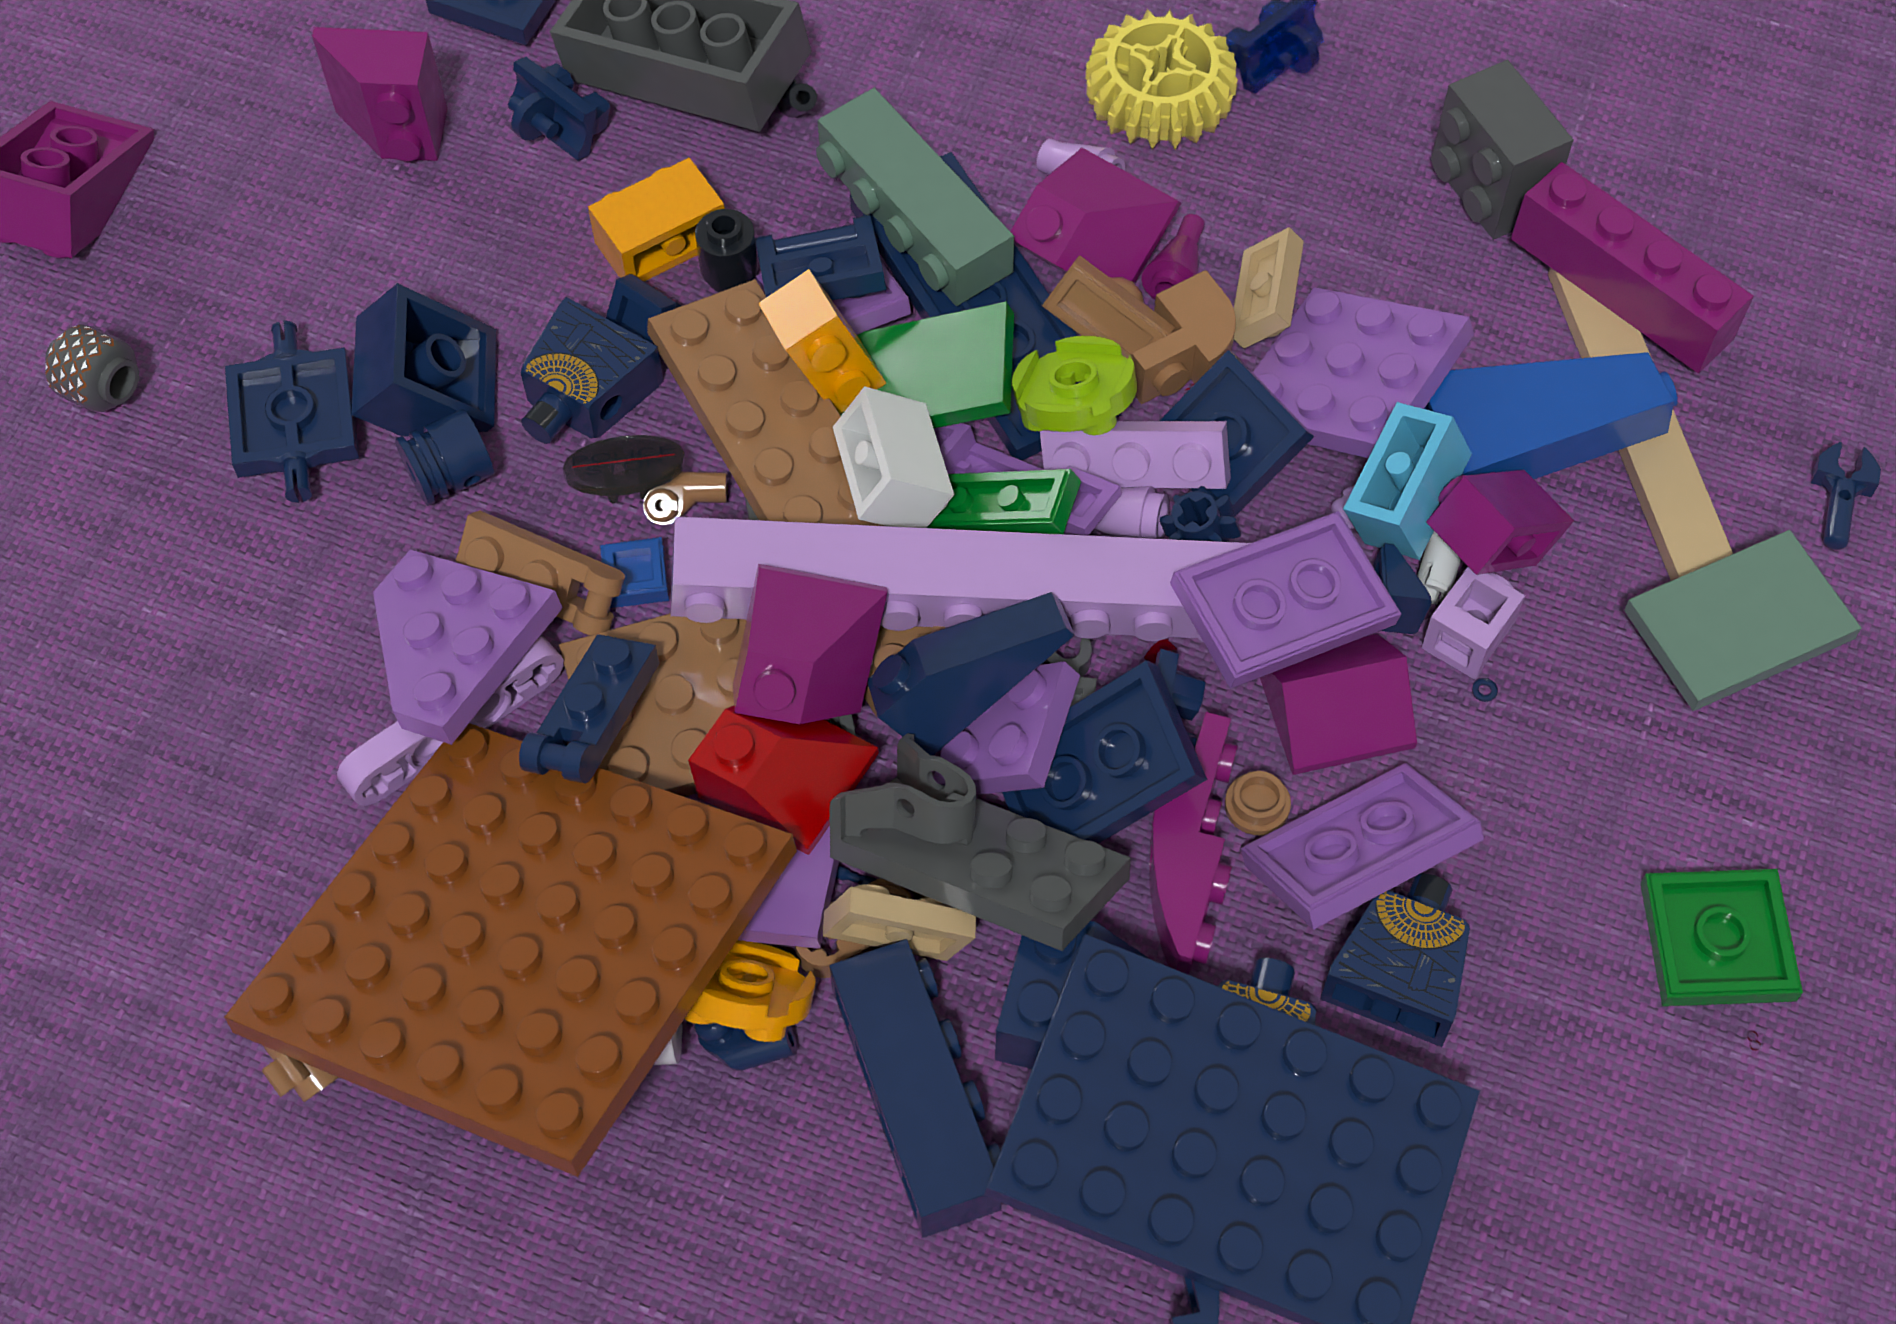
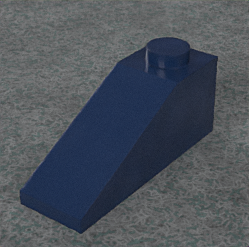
M1050 592L913 639L896 655H891L884 659L874 674L868 678L867 683L878 718L902 737L905 734H914V742L929 755H935L1075 636L1060 599Z

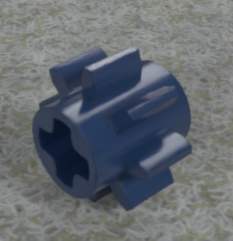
M1200 486L1198 491L1189 492L1182 496L1177 494L1173 496L1175 503L1172 507L1171 515L1160 517V524L1165 535L1169 537L1168 539L1229 542V539L1241 537L1236 518L1232 517L1235 511L1230 498L1224 495L1215 501L1207 493L1205 486Z

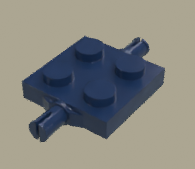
M283 321L284 332L280 322L274 323L271 327L274 346L273 354L253 362L225 366L231 459L238 478L272 472H284L285 498L290 502L299 503L298 490L303 502L312 497L309 468L322 464L359 459L356 419L351 415L353 389L350 361L345 347L317 352L298 350L296 324L291 321Z

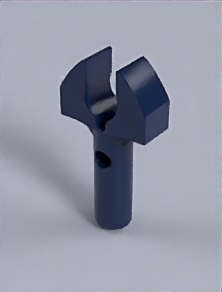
M1842 442L1832 445L1819 455L1811 476V484L1826 487L1830 493L1823 543L1827 548L1833 550H1841L1847 547L1855 497L1858 495L1872 497L1879 485L1881 468L1876 459L1867 448L1863 447L1856 460L1855 472L1851 475L1850 479L1846 478L1845 471L1838 463Z

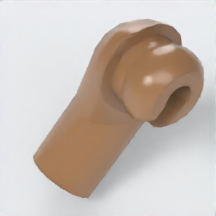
M670 472L645 496L643 502L644 513L651 522L663 526L675 522V517H681L697 502L727 503L728 473Z

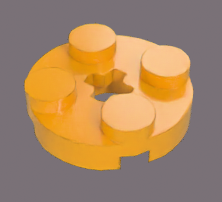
M736 941L685 1017V1020L695 1024L717 1023L727 1027L744 1029L747 1036L757 1041H779L785 1037L787 1026L797 1024L809 1015L816 983L815 976L811 970L806 978L798 972L800 960L784 950L756 942Z

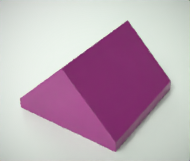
M1378 633L1365 636L1260 677L1292 775L1416 748L1417 736L1407 657Z

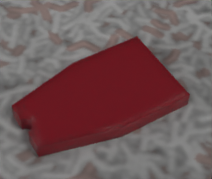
M1165 638L1156 642L1144 656V659L1156 664L1157 653L1160 649L1175 652L1177 648Z

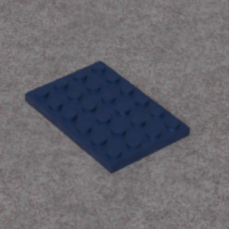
M1084 934L984 1196L1299 1324H1411L1480 1090Z

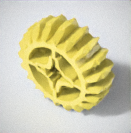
M1147 9L1142 20H1137L1126 14L1121 27L1108 25L1104 38L1096 39L1089 62L1086 64V94L1089 98V104L1094 105L1096 119L1108 121L1107 125L1110 128L1111 134L1126 131L1130 144L1139 138L1148 139L1152 149L1158 141L1168 140L1176 149L1182 137L1197 144L1202 131L1214 133L1220 119L1227 118V114L1232 106V98L1236 95L1238 78L1235 77L1236 61L1234 60V53L1228 51L1226 37L1214 36L1211 23L1197 27L1193 14L1181 20L1174 18L1171 9H1169L1164 17H1155Z

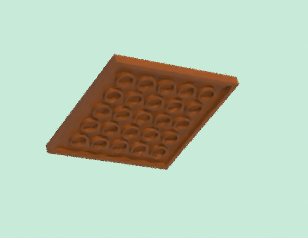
M469 723L452 745L444 742L440 745L224 1018L234 1034L578 1177L796 854L797 849L793 834L599 767L591 780L585 784L566 780L559 771L549 770L544 775L523 771L519 764V751L523 741Z

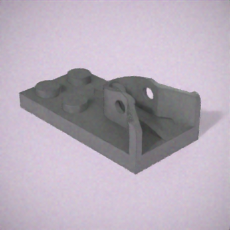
M905 734L898 742L897 776L890 783L883 786L841 792L830 802V858L1060 951L1065 949L1130 877V857L1104 848L1096 842L1083 840L1044 825L1038 820L1020 816L976 799V785L970 775L944 758L931 756L914 742V734ZM932 771H937L943 776L945 785H940L933 779Z

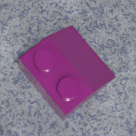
M314 27L312 38L335 112L382 159L438 161L448 107L429 33Z

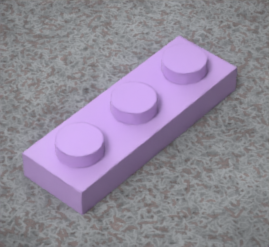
M1117 421L1116 426L1109 432L1094 436L1085 434L1082 430L1072 432L1040 431L1044 470L1066 469L1068 466H1072L1117 484L1120 488L1153 486L1154 488H1200V486H1205L1206 489H1226L1231 479L1227 421Z

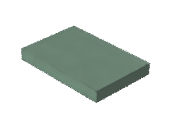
M1787 530L1628 600L1624 609L1692 711L1856 639L1862 629L1791 530Z

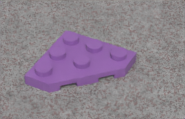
M409 550L373 591L392 712L401 728L452 745L562 610L563 607L555 590Z

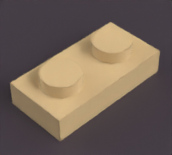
M1290 227L1247 248L1243 252L1234 303L1236 316L1234 340L1244 349L1267 337L1277 336L1284 329L1291 326L1304 241Z
M858 885L846 890L824 911L823 936L879 948L907 939L913 955L947 961L976 938V916L956 908H951V906L931 898L913 900L890 895V892L881 886Z

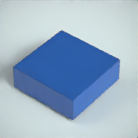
M662 537L600 545L601 562L625 574L621 594L613 597L610 608L669 601Z

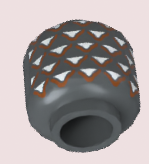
M79 324L68 328L51 342L45 356V376L49 388L58 396L89 411L105 412L125 403L132 396L139 382V369L134 350L124 340L94 326Z

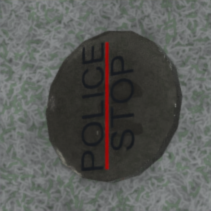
M628 435L599 440L578 449L566 459L562 469L568 486L582 493L607 496L609 502L614 504L618 501V495L640 493V498L644 500L650 490L672 481L682 473L686 458L681 446L667 438L650 435Z

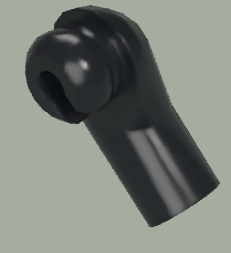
M797 73L777 105L785 116L799 117L815 106L817 94L812 86L802 82Z

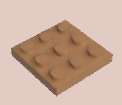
M670 613L598 633L600 635L656 645L660 662L600 763L599 768L683 797L697 793L688 759L724 709L734 705L733 681L747 619L721 618L715 622L700 623L692 621L687 617L671 616ZM597 634L559 644L568 680Z

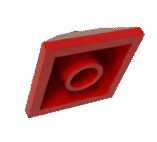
M733 705L724 709L690 756L688 762L700 799L726 812L793 834L796 849L810 855L830 826L831 800L841 792L853 791L878 756L879 750L877 746L826 720L795 724L734 713Z

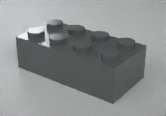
M572 0L550 30L561 64L570 73L574 82L759 132L812 52L799 2L791 0Z

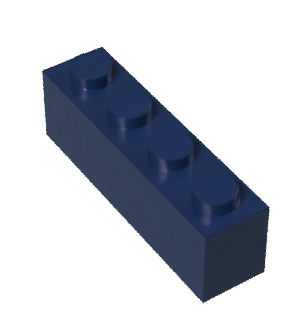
M905 939L829 965L832 992L921 1237L925 1238L1001 1211V1202L984 1196L1001 1150L997 1143L986 1146L977 1122L986 1119L984 1107L974 1081L969 1080L962 1083L953 1060L962 1058L961 1048L950 1019L938 1021L930 1000L939 997L927 959L915 961L908 940Z

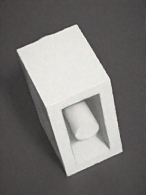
M864 386L833 426L858 519L890 527L927 528L939 512L947 506L950 499L954 496V492L926 403Z

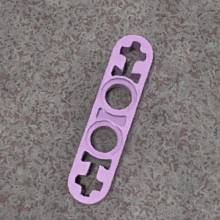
M543 634L540 635L470 721L471 724L485 729L489 728L545 690L556 680L564 667V659ZM396 721L346 756L338 768L337 779L358 805L368 806L375 804L413 780L443 742L404 730Z

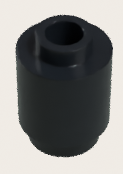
M719 209L705 215L698 222L695 229L700 273L703 279L717 292L752 281L758 270L754 226L751 220L745 214L732 209Z

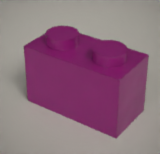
M1525 470L1458 476L1441 491L1438 496L1440 506L1426 521L1476 575L1536 566L1574 522L1562 507Z

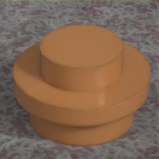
M1252 771L1238 777L1229 786L1225 797V811L1231 823L1239 830L1251 835H1267L1282 827L1289 816L1291 808V798L1287 788L1276 776L1264 771Z

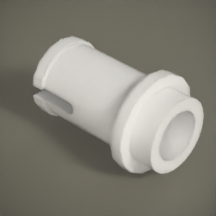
M1435 531L1425 548L1418 578L1428 590L1432 604L1437 605L1438 600L1442 602L1453 588L1461 558Z

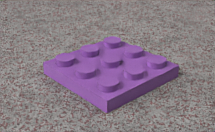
M1314 287L1293 315L1291 326L1281 332L1253 373L1314 435V438L1308 443L1309 445L1369 458L1396 403L1399 402L1424 409L1474 336V331L1468 316Z

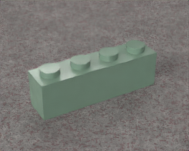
M875 88L870 89L817 120L819 146L816 148V155L824 171L832 178L839 177L849 188L851 196L860 211L866 215L871 213L881 223L893 247L901 253L906 251L919 265L924 280L933 290L938 291L941 289L955 306H958L1013 273L1014 235Z

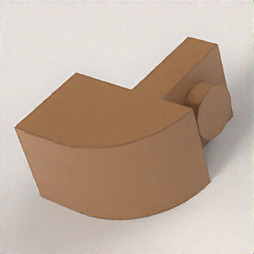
M1207 270L1156 294L1154 311L1175 326L1171 334L1133 352L1131 355L1137 378L1135 397L1141 405L1160 395L1169 396L1176 393L1189 380L1196 383L1227 350L1232 352L1236 327L1235 311L1227 295Z

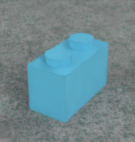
M1396 403L1343 508L1364 544L1378 548L1383 547L1385 543L1394 544L1402 555L1420 560L1434 532L1426 521L1440 506L1438 496L1452 480L1462 475L1472 455L1454 418L1407 404Z

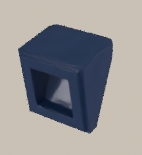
M1385 543L1379 550L1373 568L1401 612V616L1396 625L1381 631L1415 634L1419 631L1432 604L1431 596L1396 546Z

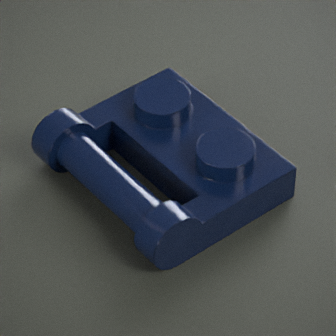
M871 216L853 218L854 224L773 240L772 234L755 237L766 298L808 269L832 301L843 298H859L868 293L887 290Z

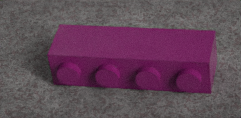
M1560 162L1524 195L1511 240L1699 374L1735 339L1754 296L1568 165Z

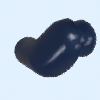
M717 1023L695 1024V1031L701 1046L711 1055L736 1071L747 1070L797 1054V1043L791 1026L786 1027L783 1039L775 1042H762L747 1036L744 1029L727 1027Z

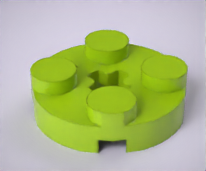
M1067 337L1055 341L1057 351L1046 354L1039 359L1038 350H1035L1018 364L1013 374L1012 386L1023 425L1031 431L1072 432L1082 430L1085 434L1093 436L1105 434L1116 426V416L1132 403L1137 392V378L1131 356L1129 355L1128 358L1124 357L1119 344L1103 337Z

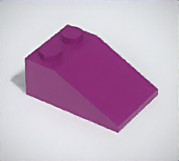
M49 101L0 137V242H14L36 248L51 257L73 258L103 231L154 140V129Z

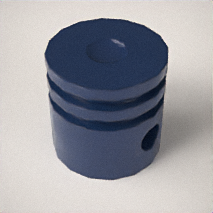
M460 409L423 426L424 433L422 434L418 430L410 432V439L407 441L403 436L395 439L404 466L420 497L427 506L435 503L434 496L436 495L440 499L448 497L449 489L457 493L495 475L494 467L484 442L470 416L464 409Z

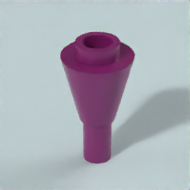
M1196 214L1185 215L1176 237L1143 270L1141 277L1142 285L1153 299L1156 300V294L1198 274V242L1205 226L1204 220Z

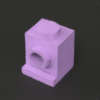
M1467 567L1431 616L1422 649L1476 680L1483 671L1486 662L1516 622L1525 595L1515 590L1506 579L1497 574L1486 573L1476 575Z

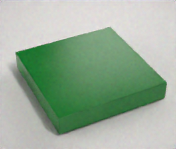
M1778 869L1645 873L1640 884L1662 1007L1797 1002L1803 994Z

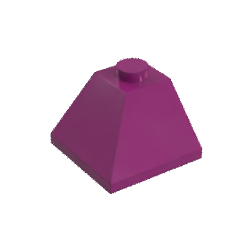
M1081 147L1036 185L1010 232L1014 235V242L1064 273L1069 270L1080 255L1108 277H1123L1135 283L1180 207L1181 202Z
M758 564L733 681L734 713L795 724H804L860 713L888 593L887 587Z

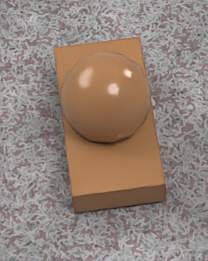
M1080 255L1042 305L1081 336H1097L1113 340L1120 345L1122 355L1126 358L1129 355L1131 356L1133 352L1171 334L1175 326L1144 304L1142 292L1134 282L1123 277H1108Z

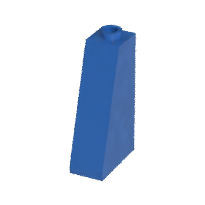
M1648 352L1450 370L1424 409L1452 416L1456 421L1472 453L1462 475L1525 470L1533 479H1537L1668 433L1673 407L1677 406L1678 398L1676 388L1669 374L1665 371L1659 373Z

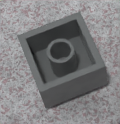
M1507 59L1448 85L1431 161L1437 176L1443 182H1448L1463 201L1468 216L1474 222H1479L1489 236L1495 240L1513 232L1524 195L1560 162L1567 163L1574 139Z

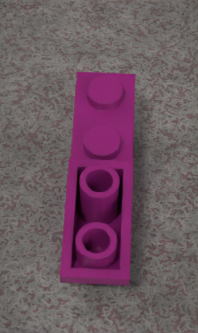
M1205 712L1195 747V752L1208 780L1154 811L1149 850V887L1153 917L1161 949L1168 967L1190 975L1193 961L1205 965L1207 963L1216 925L1205 922L1210 902L1223 904L1232 871V866L1220 863L1225 839L1214 836L1222 802L1211 798L1216 780L1229 783L1238 745L1227 743L1231 718Z

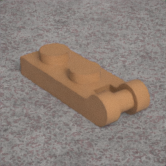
M481 510L467 516L456 563L555 590L563 607L557 617L573 623V627L584 634L594 635L611 629L614 615L609 610L613 597L621 594L625 580L623 572ZM580 583H583L584 587L588 589L586 600L577 596Z

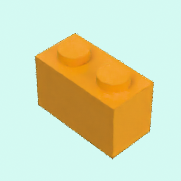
M690 157L670 167L661 168L650 177L619 192L609 193L600 201L588 206L594 242L619 278L633 274L644 282L697 256L695 229L698 222L712 211L725 209L722 200Z
M809 269L758 303L786 352L822 399L830 398L839 414L849 407L864 386L877 390L886 384L859 337Z

